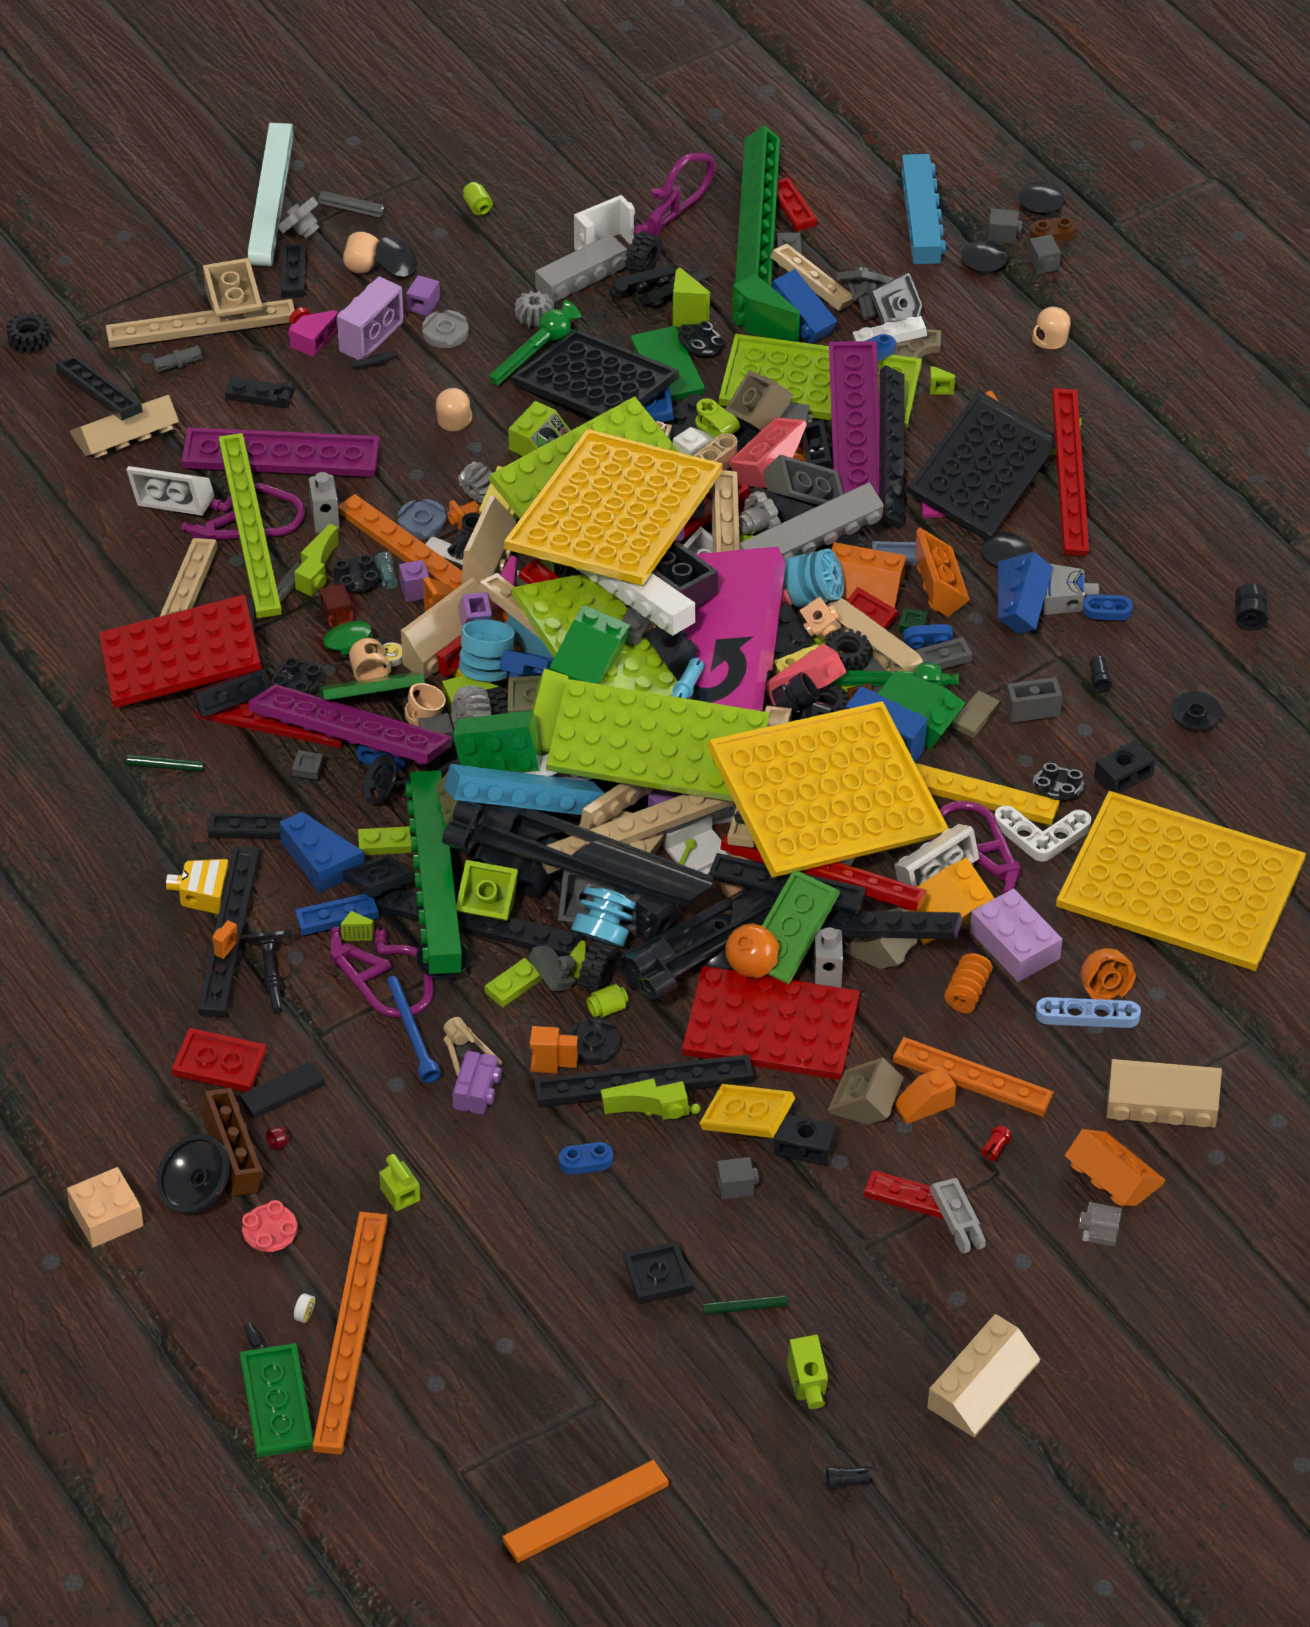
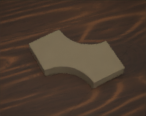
M926 329L927 336L896 343L893 355L921 358L930 353H940L942 330Z

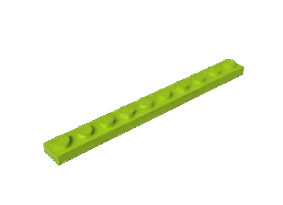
M243 433L219 436L221 454L256 617L282 615Z

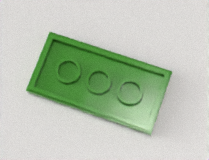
M797 870L791 873L762 925L776 936L780 945L777 965L767 975L785 984H790L840 894L837 889Z

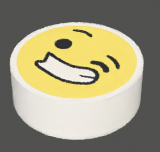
M392 642L382 645L390 666L400 665L402 663V646Z
M304 1293L299 1297L294 1309L296 1321L308 1322L315 1305L314 1296Z

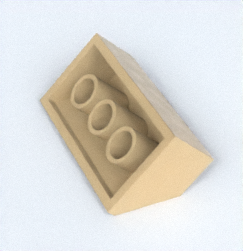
M166 395L141 404L142 413L123 421L115 415H110L70 430V433L85 456L93 454L94 458L107 454V448L115 446L116 450L129 446V440L137 438L139 442L152 437L150 432L159 430L161 434L172 430V424L179 422L170 396Z
M489 496L465 547L461 585L471 577L479 585V582L496 573L502 574L507 560L512 555V551L504 549V540L515 527L516 521L495 496Z
M471 577L401 630L403 665L412 672L418 671L422 673L424 680L439 670L436 653L458 638L462 633L458 604L462 595L482 593L478 590L479 585L474 578ZM490 604L492 614L490 620H494V609Z
M1112 1059L1106 1118L1143 1121L1146 1123L1157 1122L1172 1125L1216 1127L1222 1068Z
M995 1314L929 1388L927 1408L975 1438L1039 1364L1040 1358L1018 1327Z

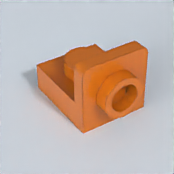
M452 500L449 502L447 516L453 526L456 525L460 530L464 515L470 512L481 515L482 512L479 511L480 506L476 501L459 507Z

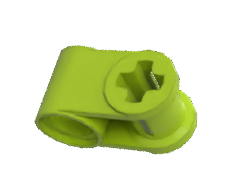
M707 398L697 403L698 416L695 419V424L702 431L716 438L725 433L733 435L740 429L737 418L714 400Z

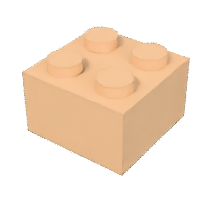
M118 1167L67 1188L69 1207L92 1248L143 1227L141 1206Z

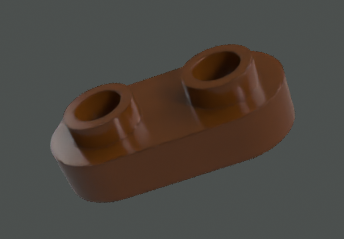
M1068 217L1039 220L1031 225L1030 236L1031 238L1052 235L1055 241L1071 239L1076 232V223Z

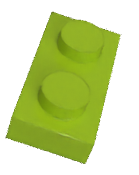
M409 826L358 829L359 849L364 852V855L411 853Z
M524 958L486 984L485 993L503 1008L540 982L542 977L535 967Z

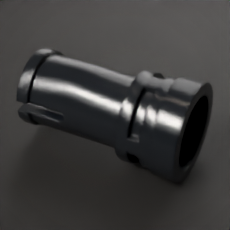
M1095 656L1089 662L1092 671V689L1096 693H1106L1112 688L1110 675L1106 669V660L1102 656Z
M827 1466L826 1483L828 1490L843 1488L849 1485H869L868 1466L854 1468Z

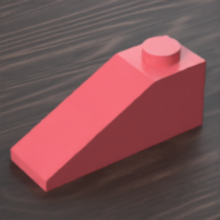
M822 644L768 680L765 685V692L771 704L776 706L772 697V690L781 684H789V680L800 672H805L812 679L817 689L827 686L847 671L838 653L827 645Z

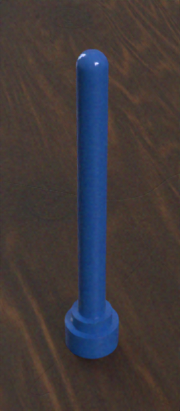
M390 976L388 978L389 987L420 1062L417 1072L423 1083H432L440 1078V1068L437 1062L429 1058L398 978Z

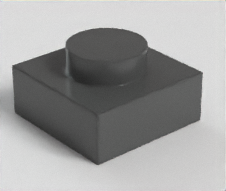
M298 750L292 768V775L318 780L323 764V754Z

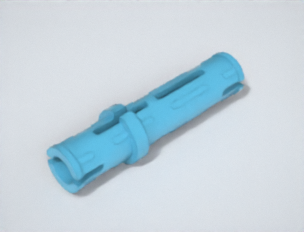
M693 658L689 661L680 681L675 683L671 696L690 699L693 694V687L705 667L702 660L699 665H696L699 658Z

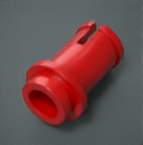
M1001 1125L991 1130V1137L981 1149L982 1156L986 1158L990 1150H992L988 1160L995 1161L1003 1147L1011 1141L1010 1130Z

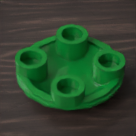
M359 620L348 621L330 629L323 640L326 648L340 650L342 655H348L354 643L363 638H373L371 626L367 622Z

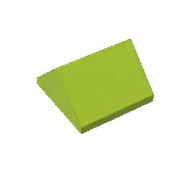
M679 267L676 269L673 290V326L680 327L683 324H700L701 321L709 322L710 292Z
M466 860L456 904L457 912L507 921L515 902L518 869Z

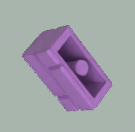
M472 1051L465 1053L452 1094L454 1109L461 1111L470 1110L472 1113L484 1114L487 1104H493L495 1089L492 1088L494 1083L499 1084L502 1068L498 1067L496 1056L489 1054L481 1055L478 1052Z

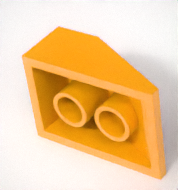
M966 857L944 868L919 885V888L927 890L926 898L917 911H908L960 912L962 917L960 927L971 922L973 910L995 898ZM919 939V940L921 941V943H922L923 945H925V944H927V943H929V942H931V941H933V940H935V939Z

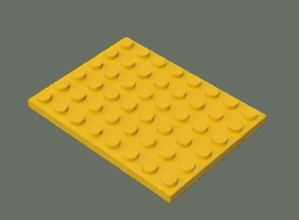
M587 429L504 540V549L643 586L722 473V463Z
M883 701L709 740L706 745L772 878L792 873L795 870L802 871L934 839L949 829Z
M1109 791L1056 901V907L1256 971L1305 861L1306 853Z

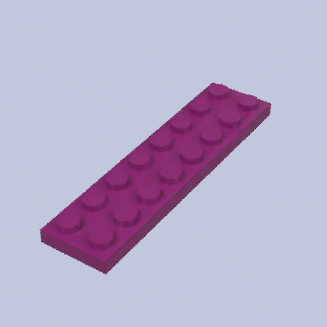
M876 341L829 342L833 469L838 472L843 494L870 482L879 496L880 410Z
M188 427L182 457V468L225 470L219 436L243 433L251 471L299 474L325 472L328 475L375 477L380 438L379 436Z
M276 684L249 701L248 710L258 713L259 716L279 719L285 724L299 725L305 730L319 731L328 737H339L352 744L359 743L369 746L372 750L389 752L395 757L409 758L418 764H428L452 746V736Z

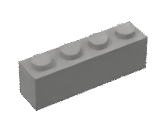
M609 234L536 270L535 288L538 291L540 290L541 294L548 293L549 298L553 299L554 303L625 268L627 249Z

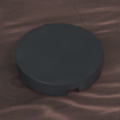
M586 1018L581 1023L578 1021L573 1024L568 1031V1035L578 1036L577 1061L583 1064H604L612 1060L619 1052L620 1034L611 1022L603 1018Z

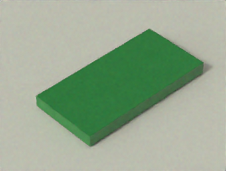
M676 326L631 335V344L636 353L679 369L680 378L669 386L672 401L685 399L692 393L698 396L705 394V387L691 357L678 340Z
M416 671L318 688L320 696L325 700L411 687L416 683H425L424 675Z
M296 1343L240 1352L257 1458L313 1449L314 1441Z

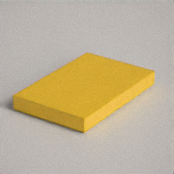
M721 1084L701 1119L700 1126L702 1130L773 1138L795 1097L793 1092Z

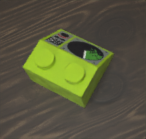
M535 401L508 429L509 450L525 456L544 446L549 436L557 439L571 430L556 410Z

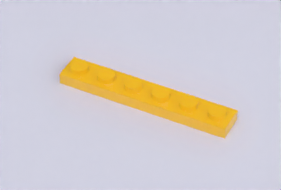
M915 763L928 790L936 796L956 801L975 802L994 811L1001 806H1011L1028 820L1051 826L1059 809L1060 801Z

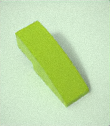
M544 668L538 681L531 710L534 713L542 750L548 752L568 676Z

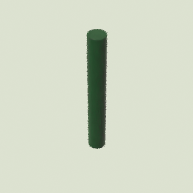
M127 755L126 760L127 765L199 772L204 770V762L137 755Z
M787 1295L702 1303L703 1315L788 1306Z

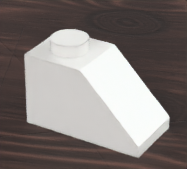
M690 427L673 438V445L680 453L693 456L715 438L705 431Z

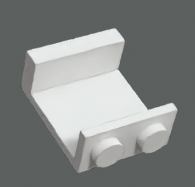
M620 195L574 214V249L577 251L609 234L612 236L620 234L629 244H632L635 232V209L632 203Z
M711 813L667 829L663 838L664 849L676 863L680 862L686 849V840L694 839L696 847L690 850L684 866L705 874H709L717 853L731 855L729 852L720 850L722 840L712 829Z

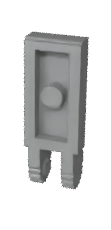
M953 1178L932 1184L929 1189L952 1235H955V1243L960 1252L964 1254L971 1249L970 1242L965 1233L967 1231H970V1239L975 1248H984L986 1241L979 1227L980 1223L958 1179Z

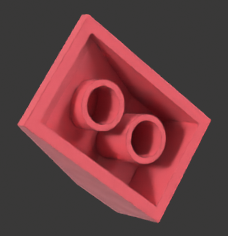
M775 417L728 462L732 470L737 472L738 480L747 486L767 488L763 471L779 455L793 458L807 425L805 420Z

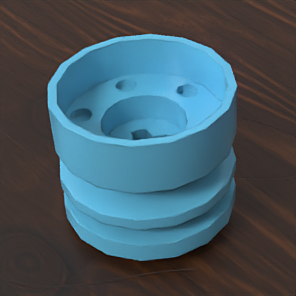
M824 549L811 552L809 555L802 554L786 559L783 581L794 606L803 608L818 597H821L824 602L838 600L842 597L844 591L843 571L839 559L832 550Z
M489 619L474 620L464 624L461 633L462 649L459 655L460 661L458 666L460 672L466 677L479 681H498L507 678L510 672L500 670V660L504 655V650H513L515 637L513 628L500 621Z
M585 887L583 894L594 899L593 902L580 900V904L590 909L589 914L576 913L571 930L608 944L624 947L629 930L619 925L620 920H633V916L624 913L623 910L625 908L636 911V903L620 893L605 888Z

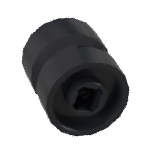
M1244 584L1235 591V620L1240 628L1249 631L1258 630L1264 627L1268 621L1267 592L1259 584Z
M800 672L789 680V684H781L772 690V697L776 706L792 708V716L802 710V705L808 707L820 699L816 685L805 672Z

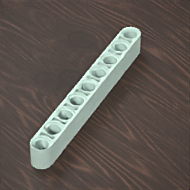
M269 123L248 247V258L251 266L272 267L279 229L277 225L280 222L293 143V124Z

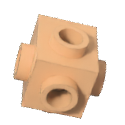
M818 597L800 610L807 621L803 624L811 637L816 634L820 641L827 639L829 634L832 636V632L841 628L837 621L840 615L833 605L828 607L821 597Z

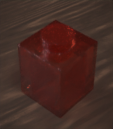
M344 584L320 589L321 608L329 627L353 621L352 602Z

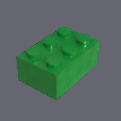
M533 710L457 719L453 738L460 765L520 773L540 771L543 750Z

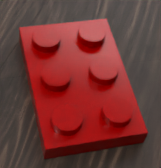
M189 1028L173 1064L172 1076L247 1092L252 1089L266 1055L267 1047L261 1043Z

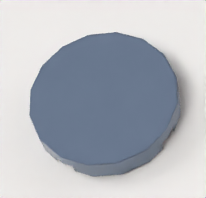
M423 499V502L410 501L403 505L398 513V525L417 539L435 537L442 533L446 527L447 516L444 507L438 502L429 499Z

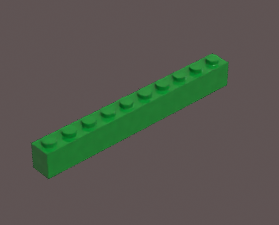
M765 125L745 138L735 284L756 274L771 287L773 259L770 256L774 248L780 138Z
M441 770L410 772V782L405 783L406 798H411V800H407L408 816H413V818H409L410 834H415V836H411V851L417 853L413 854V870H418V873H415V888H420V891L416 892L417 907H422V910H418L419 926L424 925V928L420 929L421 944H426V947H422L423 963H428L429 974L461 972V946L450 847L442 843V836L447 824L444 822L439 793L437 792V784L442 778Z

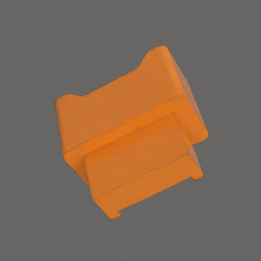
M532 1026L530 1048L533 1051L530 1072L557 1074L558 1067L577 1068L578 1036L559 1035V1028Z

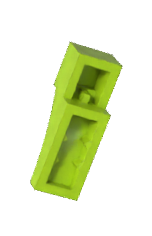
M329 523L301 552L302 564L294 571L295 588L312 597L318 589L324 587L327 580L325 574L326 561L333 550L339 545L338 527Z
M649 1079L601 1090L605 1115L618 1112H650L662 1116L663 1120L689 1115L688 1098L683 1081L656 1087L655 1080Z

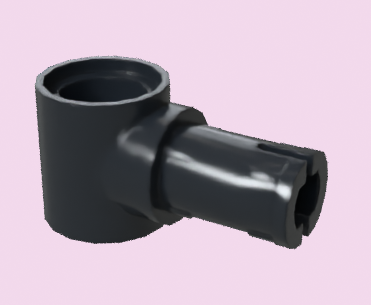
M470 512L463 516L462 528L457 534L458 537L447 549L451 557L454 558L455 556V559L462 557L480 518L479 513Z

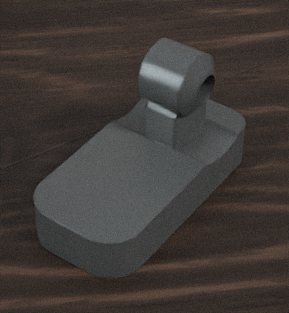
M549 946L534 947L529 955V960L552 991L570 990L575 982L574 977L569 974V970H572L575 965L573 957H559Z

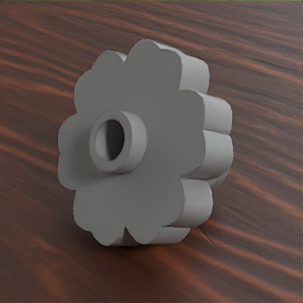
M312 196L301 206L295 204L287 211L289 216L277 227L284 233L292 226L299 235H303L306 239L319 228L316 223L317 219L310 212L319 203Z
M757 491L750 494L748 499H745V511L739 516V529L742 533L760 534L781 524L780 519L777 517V508L771 499H767L764 492Z

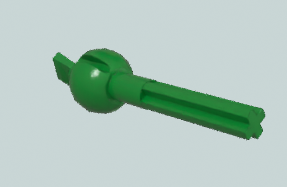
M565 299L561 310L550 309L545 312L539 319V330L488 376L491 380L490 383L499 386L548 340L557 342L564 338L570 332V320L582 317L577 307Z
M932 662L920 663L913 671H900L939 686L949 684L959 686V673L953 675L942 673L941 667ZM846 670L847 672L834 680L832 685H864L872 683V686H884L895 671Z

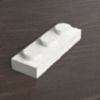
M919 316L909 317L898 322H887L872 328L865 327L859 331H854L853 338L854 341H866L880 334H888L894 337L896 343L927 336V331L922 317Z

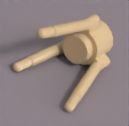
M454 1017L444 1025L443 1029L447 1036L443 1040L448 1046L457 1076L460 1072V1065L454 1043L463 1045L469 1040L471 1043L474 1042L486 1054L496 1056L466 1026L460 1017ZM497 1057L498 1065H502V1061Z

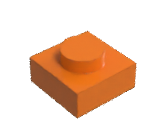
M227 920L222 928H218L215 931L212 942L216 956L224 959L238 942L237 924Z

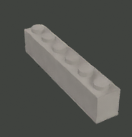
M869 482L741 542L740 550L778 546L785 561L789 557L802 554L808 555L823 544L829 545L834 543L842 535H851L866 524L872 525L878 522L883 515L884 505Z

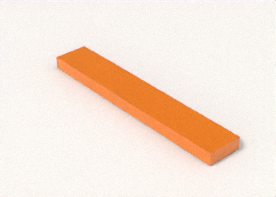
M903 1037L893 1056L894 1063L924 1074L944 1067L955 1085L1044 1117L1054 1096V1091Z
M652 1460L504 1535L503 1543L516 1562L519 1563L668 1487L669 1480L656 1462Z

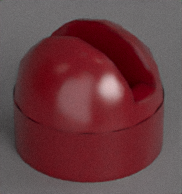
M274 1127L266 1131L267 1142L273 1150L283 1148L289 1141L290 1136L285 1135L284 1132L287 1130L283 1127Z

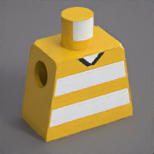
M228 859L187 861L182 875H167L166 889L179 891L180 902L184 907L219 914L229 868Z

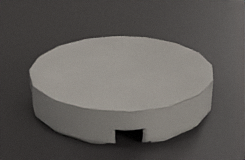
M444 310V313L438 314L437 311L425 318L422 323V333L426 342L432 346L452 348L460 345L467 339L469 325L467 319L458 312Z

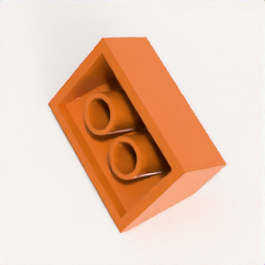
M922 528L916 530L915 557L918 563L917 569L922 575L923 587L929 597V605L935 612H940L949 617L970 600L953 548Z
M834 542L832 551L839 559L844 576V591L841 598L847 601L855 589L859 587L895 608L905 578L906 555Z
M1082 1129L1064 1155L1072 1162L1070 1164L1072 1168L1092 1178L1090 1182L1101 1190H1107L1112 1194L1110 1198L1122 1207L1125 1205L1137 1206L1166 1181L1106 1131Z

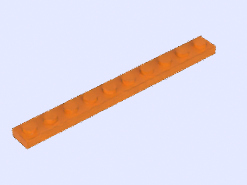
M356 494L338 505V514L406 563L423 560L429 578L450 585L453 590L461 586L462 571ZM489 599V603L493 607V601ZM493 607L494 620L505 623L509 618L505 610Z
M359 1212L313 1442V1452L342 1455L387 1226V1214Z

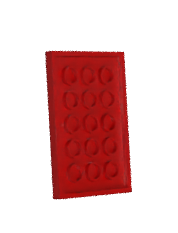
M245 594L99 632L114 708L262 669Z
M702 966L682 1047V1055L712 1059L749 1054L751 1066L841 1080L860 991L791 980L788 985L770 976L746 978L736 971Z

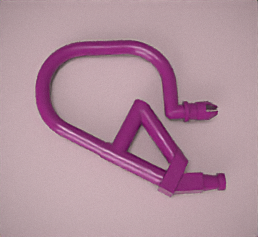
M686 154L675 163L668 174L664 187L654 188L650 191L651 198L663 200L648 217L647 223L634 227L636 234L642 231L657 236L661 233L663 226L680 215L705 194L715 171V162L710 154ZM691 161H706L707 171L700 187L692 196L680 203V186L673 185L679 171ZM670 206V211H668L666 214H664L665 211H666V210L668 209V207Z
M254 483L255 492H263L289 501L297 509V515L290 524L280 528H264L265 537L284 536L295 531L305 518L306 510L303 502L289 492L266 484ZM231 496L224 503L220 499L213 498L208 508H213L215 511L228 512L233 506ZM234 510L206 522V527L199 524L190 525L187 522H184L181 526V531L192 534L194 538L214 540L240 539L238 529L215 530L236 520Z
M955 801L941 807L939 811L943 818L948 813L956 810L974 811L985 817L995 840L977 844L979 859L976 862L1000 880H1005L1002 894L1013 888L1015 889L1021 867L1018 861H1014L994 814L985 806L970 801ZM999 850L1004 864H996L983 853Z
M382 926V930H380V927L376 929L375 946L379 954H407L416 958L418 948L409 945H388L385 928ZM339 927L331 928V951L329 953L330 960L334 966L339 965L354 986L377 1012L389 1017H401L398 1008H391L382 1004L365 983L391 969L390 962L348 943L342 945L341 929ZM353 957L373 966L358 973L347 959ZM424 973V995L417 1004L409 1007L412 1016L423 1011L430 1004L433 997V978Z

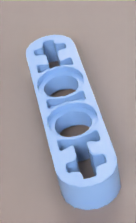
M1047 997L1037 1002L1035 1015L1039 1022L1048 1025L1131 1028L1139 1023L1141 1009L1133 1001ZM1076 1008L1082 1013L1074 1016L1069 1014L1068 1010ZM1045 1009H1050L1051 1013H1046ZM1102 1009L1109 1014L1105 1017H1100L1094 1012ZM1125 1012H1129L1131 1016H1126Z

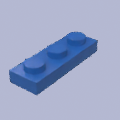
M365 894L295 909V916L302 936L329 930L333 927H341V923L351 911L371 920L379 918L374 898L368 897Z

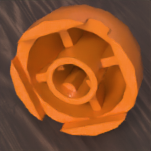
M754 923L744 924L735 929L729 936L725 945V955L730 966L741 976L760 978L770 973L777 965L780 945L776 936L766 927Z
M1102 948L1094 951L1084 960L1081 967V982L1092 999L1112 1000L1111 998L1118 995L1123 997L1132 988L1136 978L1131 961L1126 955L1116 949Z

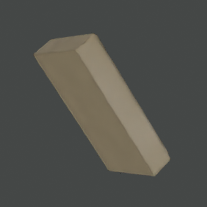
M978 691L952 721V728L974 738L998 710L1000 701Z

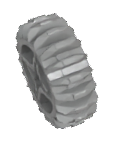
M466 686L460 687L456 691L450 714L453 732L457 719L491 715L490 699L483 687Z

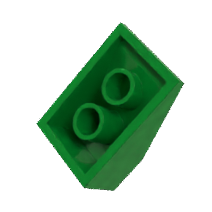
M756 274L733 285L732 320L737 326H740L747 333L759 337L799 342L800 311Z
M584 605L570 626L549 670L567 675L568 679L600 684L623 650L630 625Z
M895 670L878 692V695L897 702L901 706L917 712L928 719L925 747L929 750L932 749L966 704L945 687Z

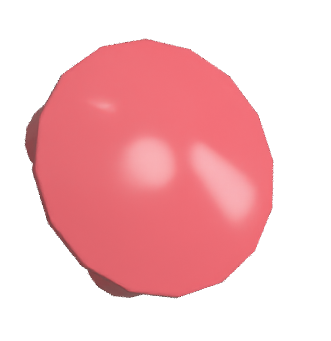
M277 1200L256 1207L251 1212L246 1213L242 1219V1233L245 1241L252 1248L262 1252H274L284 1249L292 1243L297 1234L298 1224L295 1215L288 1208L283 1207V1204Z

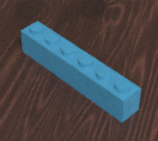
M930 154L902 155L901 174L913 264L941 263V254H945V240H941L943 238V224H939L941 223V209H937L939 207V194H935L937 192V178H933L935 177V163H931Z
M450 764L444 789L454 800L582 815L584 807L604 795V792L593 781Z

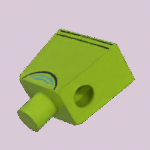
M818 1334L791 1339L789 1341L786 1365L796 1398L798 1400L806 1399L809 1409L820 1408L825 1405L823 1395L826 1393L828 1377Z

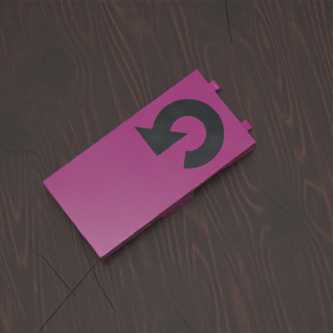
M778 546L696 554L718 571V594L695 607V623L684 629L688 636L685 640L689 641L691 639L699 651L695 655L699 658V663L702 660L705 665L704 670L693 687V694L690 699L762 711L766 676L768 670L772 671L786 562ZM681 675L680 677H678V678H677V681H680V679H681V677H682L683 675Z

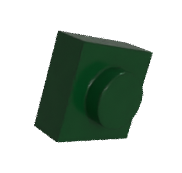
M903 608L898 632L903 633L905 629L911 626L926 625L928 612Z

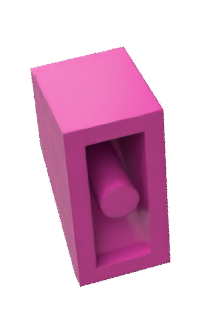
M333 310L301 316L289 328L290 347L315 357L337 333V316L339 312Z

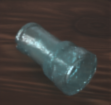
M389 552L378 553L373 561L377 565L376 568H379L382 586L385 589L386 587L387 589H393L398 585L394 571L393 556Z

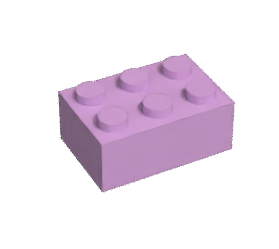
M379 276L375 281L368 284L366 289L358 297H355L344 310L339 312L337 323L340 352L357 360L366 358L404 322L401 286Z
M1014 888L972 911L970 932L1017 982L1060 959L1062 938Z

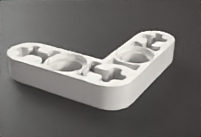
M1001 806L995 812V820L1001 832L1033 859L1041 862L1050 860L1090 831L1091 816L1083 810H1075L1045 831H1041L1011 806ZM1025 830L1030 832L1031 835L1022 837L1018 835V832ZM1062 832L1065 833L1068 837L1064 839L1056 838L1054 834Z

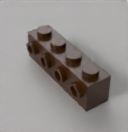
M232 1089L205 1091L200 1113L208 1135L220 1141L228 1152L230 1174L227 1187L230 1195L237 1196L257 1193L259 1183L263 1180V1169L257 1159L255 1147L251 1143L247 1126L243 1121L239 1104L235 1100Z

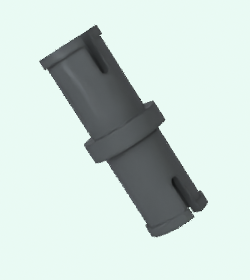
M196 345L181 351L174 350L172 354L154 358L153 364L156 372L160 373L174 367L182 368L184 364L202 360L203 358L199 346Z

